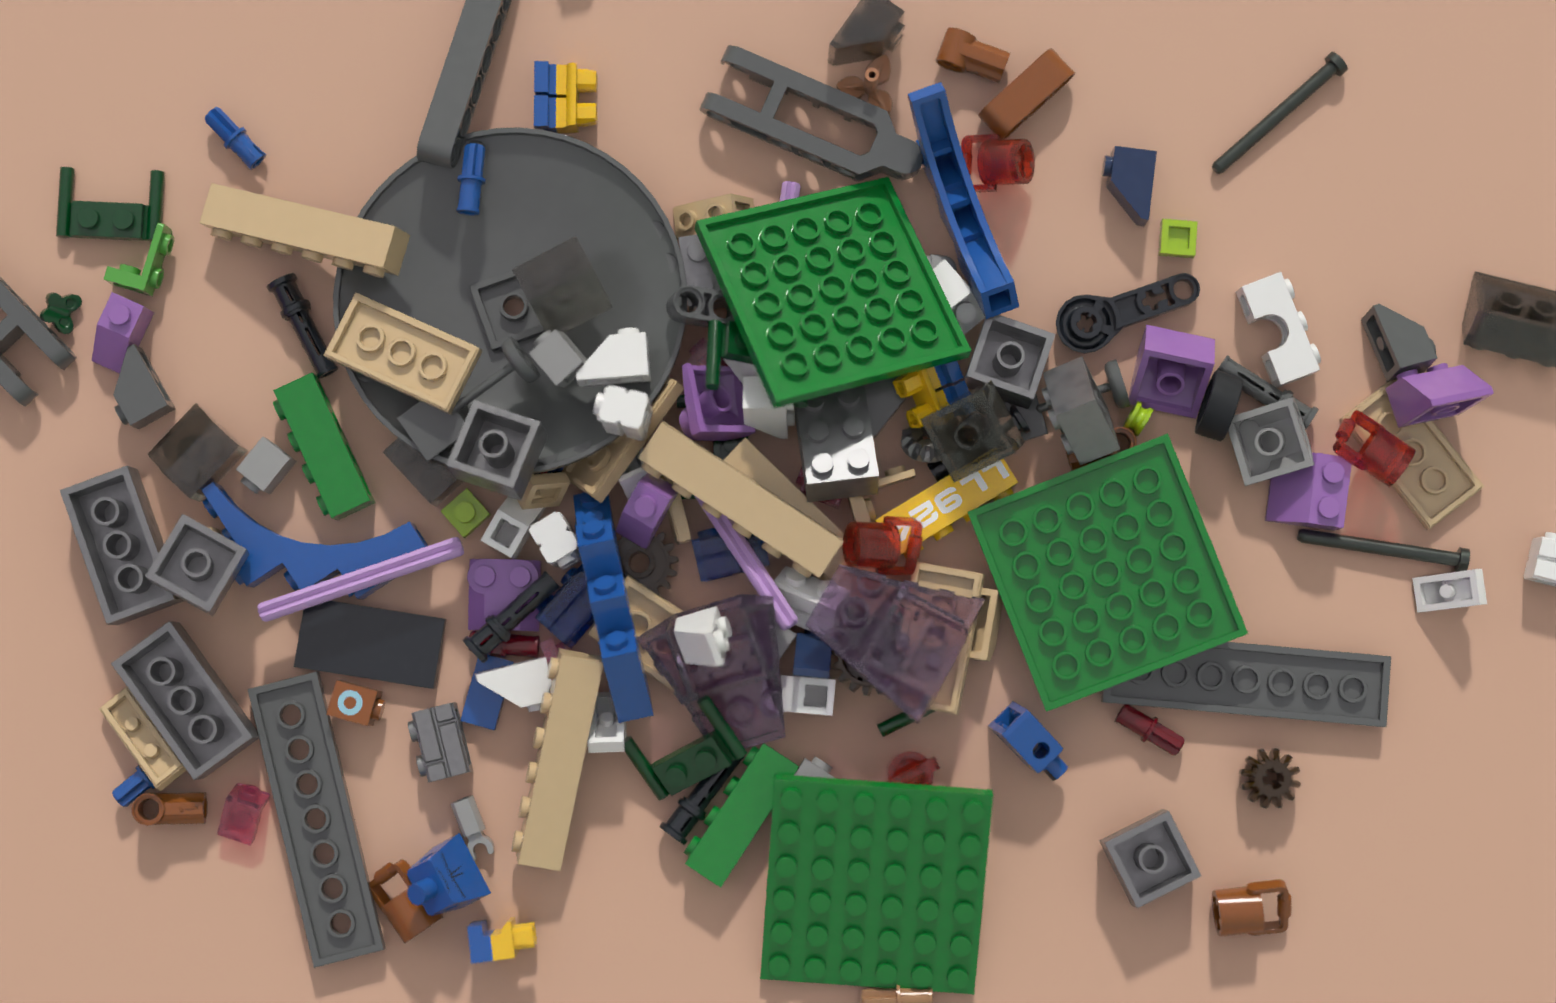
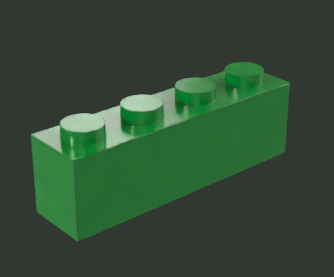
M309 373L273 390L277 397V400L273 401L274 408L281 420L286 419L291 428V432L287 433L288 439L295 452L301 451L306 461L301 466L310 484L316 483L321 494L316 497V500L324 516L330 514L332 519L338 521L375 504L376 502L320 379L314 373Z
M765 743L762 744L760 749L753 745L742 762L748 766L741 778L735 775L732 777L723 791L728 796L721 809L714 805L703 822L709 826L702 838L695 835L684 851V854L689 856L685 864L720 888L772 810L775 774L794 775L799 768L797 764Z

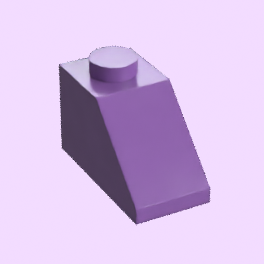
M112 292L97 323L92 362L120 374L127 347L132 344L140 345L154 312L143 305Z
M647 473L638 482L625 505L615 532L640 547L647 549L678 492L671 488L672 484L662 478L657 479Z

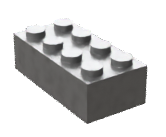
M865 385L808 399V406L805 408L794 406L807 502L878 494L879 472Z
M124 466L60 490L106 624L121 625L184 601L149 582L145 577L162 549L164 542L138 469Z
M169 621L111 663L193 780L204 779L259 739L256 728L180 622Z

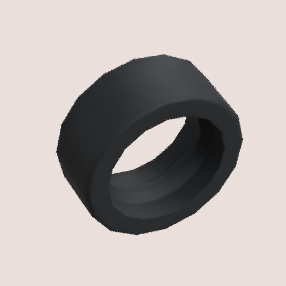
M1220 370L1214 372L1198 413L1195 425L1196 434L1220 442L1224 440L1238 406L1243 387V378Z

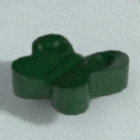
M54 292L48 293L45 297L47 308L40 312V319L44 322H52L56 330L62 334L71 333L73 331V322L70 314L81 306V297L75 294L60 296Z

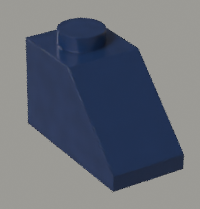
M1115 146L1110 156L1105 155L1103 161L1102 176L1108 177L1106 188L1137 226H1144L1149 220L1157 151Z
M807 629L804 630V633H797L793 676L829 679L832 639Z

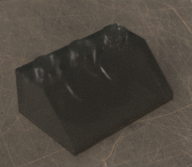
M1475 271L1462 321L1463 344L1476 350H1489L1504 354L1509 358H1521L1538 362L1546 367H1556V291Z

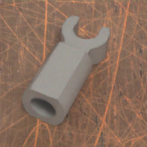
M470 795L451 803L450 805L463 838H468L467 848L473 859H477L474 847L478 843L484 844L487 847L488 853L492 854L494 852V843L482 831L486 828L474 796Z

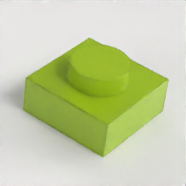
M1162 219L1160 223L1158 256L1194 258L1196 255L1198 221Z
M468 488L441 510V513L464 538L491 516Z

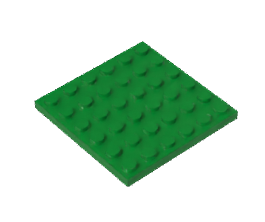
M889 177L696 221L695 232L773 408L966 359L972 351Z
M1168 433L967 512L1046 712L1248 634Z
M775 774L760 979L877 988H896V985H900V988H932L933 992L974 994L993 790Z

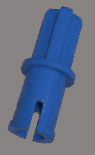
M219 107L211 109L206 114L205 122L225 142L224 147L226 149L230 148L236 153L250 170L257 167L265 159L266 154L245 134L247 130L244 127L239 128Z
M470 143L464 147L462 175L457 177V180L460 182L457 212L463 215L476 216L480 214L482 185L486 184V179L483 178L486 149L481 144Z
M140 765L136 767L137 771L112 792L115 800L123 807L130 805L150 787L156 788Z

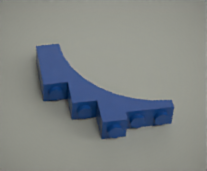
M939 82L908 93L918 138L916 143L920 146L923 157L922 168L935 191L940 216L954 242L962 274L972 289V293L986 319L1019 308L1014 280L996 245L975 192L957 137L944 86Z
M212 482L201 489L206 497L202 501L205 508L214 519L219 517L226 527L221 530L224 537L246 548L250 554L235 578L239 585L245 583L246 586L254 588L286 567L288 571L283 573L284 577L292 589L296 591L332 579L339 573L344 575L428 546L415 524L411 522L385 535L358 543L323 545L299 542L283 537L257 523L236 505L220 484ZM392 580L350 593L348 596L355 595L356 598L363 600Z
M585 492L573 495L578 549L587 579L590 606L599 636L601 659L618 722L654 716L651 694L627 593L609 494L602 503Z

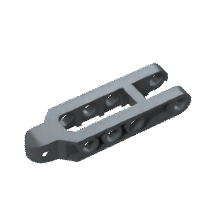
M733 45L727 46L721 59V64L724 65L726 63L748 74L749 79L770 87L771 90L761 112L721 95L707 92L699 108L702 113L856 181L864 180L879 173L901 180L911 179L917 175L923 160L920 146L913 140L896 133L887 110L750 51ZM790 92L813 102L812 106L818 109L820 106L845 116L844 120L851 122L853 119L876 129L877 136L870 152L857 155L774 119L784 94L787 95Z
M0 277V308L7 314L0 322V385L15 400L26 407L39 394L23 382L19 377L21 373L2 354L26 333L63 370L77 356Z

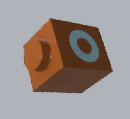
M336 680L326 715L365 726H373L374 721H380L385 708V700L381 699L383 692L346 681Z

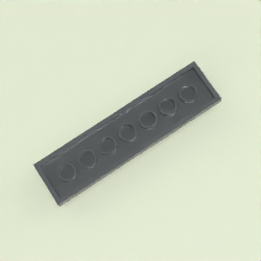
M1226 642L1102 690L1101 702L1387 727L1391 656Z

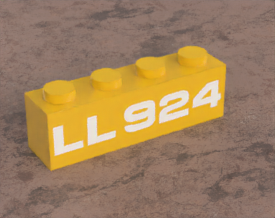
M994 447L874 521V524L895 558L903 554L907 560L924 549L921 543L933 536L938 541L954 531L951 524L961 518H964L966 523L971 521L967 513L968 511L981 507L992 499L996 501L1014 494L1011 488L1018 481L997 447Z

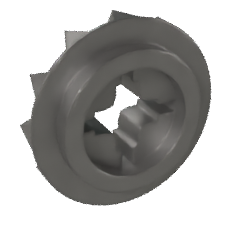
M951 424L911 428L909 426L908 429L902 430L901 447L905 454L914 460L927 463L939 462L950 457L957 448V433L952 431Z

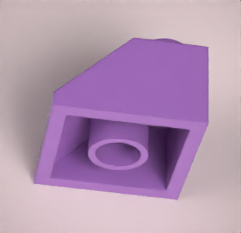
M1146 324L1137 353L1129 392L1130 405H1135L1137 401H1140L1143 408L1150 407L1157 411L1196 419L1215 364V339Z
M1447 363L1432 366L1425 373L1418 374L1417 369L1400 373L1396 376L1397 381L1385 388L1398 428L1460 415L1494 394L1492 386L1464 365L1448 367Z
M1312 453L1314 466L1271 478L1265 521L1331 531L1344 528L1352 458Z

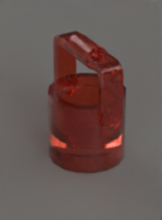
M998 134L965 136L961 142V150L970 175L972 173L973 159L972 143H982L978 151L977 168L979 177L984 184L973 185L975 192H996L997 185L1028 184L1032 180L1035 169V156L1031 143L1027 139L1000 140L1001 136Z
M1358 410L1342 421L1335 434L1336 441L1333 445V450L1337 455L1358 469L1364 470L1387 487H1391L1399 479L1416 452L1415 448ZM1356 424L1370 433V436L1358 452L1345 444L1349 440Z
M885 516L883 522L851 521L845 528L842 548L845 563L851 568H875V573L881 575L913 574L916 569L917 559L920 557L923 539L921 536L922 523L913 517ZM896 525L911 526L905 555V566H896L901 550L900 533Z
M915 751L899 752L890 759L886 766V780L883 782L931 785L933 783L934 771L940 769V766L935 756L927 759Z

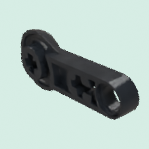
M1182 273L1111 298L1094 295L1074 296L1067 300L1058 311L1056 319L1057 334L1063 344L1073 351L1081 353L1096 352L1106 346L1122 328L1190 305L1199 296V282L1191 274ZM1184 281L1190 285L1192 289L1190 298L1183 300L1175 295L1173 288L1176 282ZM1166 292L1167 299L1155 304V310H1152L1150 305L1144 306L1142 304V301L1146 298V293H1149L1150 297H1157ZM1081 315H1086V320L1091 318L1094 322L1089 328L1090 332L1088 333L1084 332L1085 328L1079 330L1077 327V323L1081 320Z

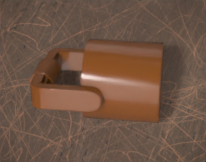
M401 859L395 864L387 863L375 872L374 879L369 882L373 899L405 944L443 918V915L430 916L422 904L414 905L408 898L407 890L390 900L380 884L386 883L397 872L408 888L412 885L407 876V870L410 868V865L407 861Z
M1284 880L1251 882L1245 887L1212 891V911L1218 936L1239 934L1256 936L1282 933L1288 929L1292 897ZM1279 892L1277 895V915L1279 920L1264 922V910L1260 894Z

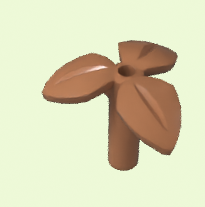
M886 54L881 55L869 63L866 68L864 81L856 76H848L840 80L836 88L859 99L866 93L868 94V103L890 113L892 110L891 96L889 93L877 89L878 85L884 84L889 80L891 65Z

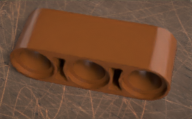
M1050 48L992 99L978 116L1003 141L1064 87L1075 75V72Z

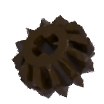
M1272 748L1269 757L1264 749H1258V761L1251 756L1245 758L1246 763L1252 767L1251 770H1239L1241 776L1249 777V781L1241 783L1240 788L1241 790L1253 788L1247 799L1250 802H1255L1260 798V807L1268 808L1271 800L1276 808L1283 807L1282 796L1288 800L1295 798L1289 787L1299 788L1301 782L1291 780V775L1298 774L1300 769L1299 767L1287 768L1292 761V756L1286 754L1280 759L1279 749ZM1266 770L1276 773L1277 780H1272L1274 786L1263 783V776H1268L1265 773Z

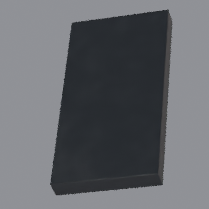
M327 601L303 609L294 667L435 689L447 619Z

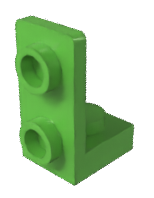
M157 223L142 275H140V269L120 264L119 269L107 266L104 280L111 285L153 297L154 290L159 289L163 281L164 269H162L165 255L169 256L173 249L174 236L172 235V229L165 224Z

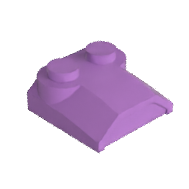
M691 363L682 365L686 408L680 413L679 423L687 437L695 441H728L747 437L756 432L755 428L744 424L743 384L730 366H721L720 388L711 391L705 388V365H691Z
M470 559L467 574L469 583L468 630H479L486 623L485 618L491 615L497 616L520 593L541 576V561ZM536 592L532 597H530L521 607H519L515 611V613H518L535 596H537L539 592ZM540 605L512 631L539 632ZM508 617L502 624L505 625L511 617Z

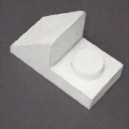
M943 259L933 268V271L965 335L981 322L985 316L972 293V289L953 267Z
M1482 569L1412 578L1417 613L1487 604Z
M598 692L588 737V753L624 752L625 738L627 737L626 722H618L611 692Z

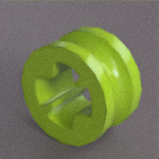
M1137 401L1125 420L1123 427L1133 429L1134 435L1139 436L1154 409L1150 407L1144 409L1142 402Z

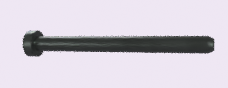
M1335 52L1328 54L1324 58L1326 64L1220 156L1213 163L1212 169L1217 174L1227 170L1333 75L1341 76L1348 70L1345 61Z
M1308 529L1299 530L1297 534V540L1301 543L1455 566L1456 572L1466 571L1470 562V549L1459 547L1457 552Z

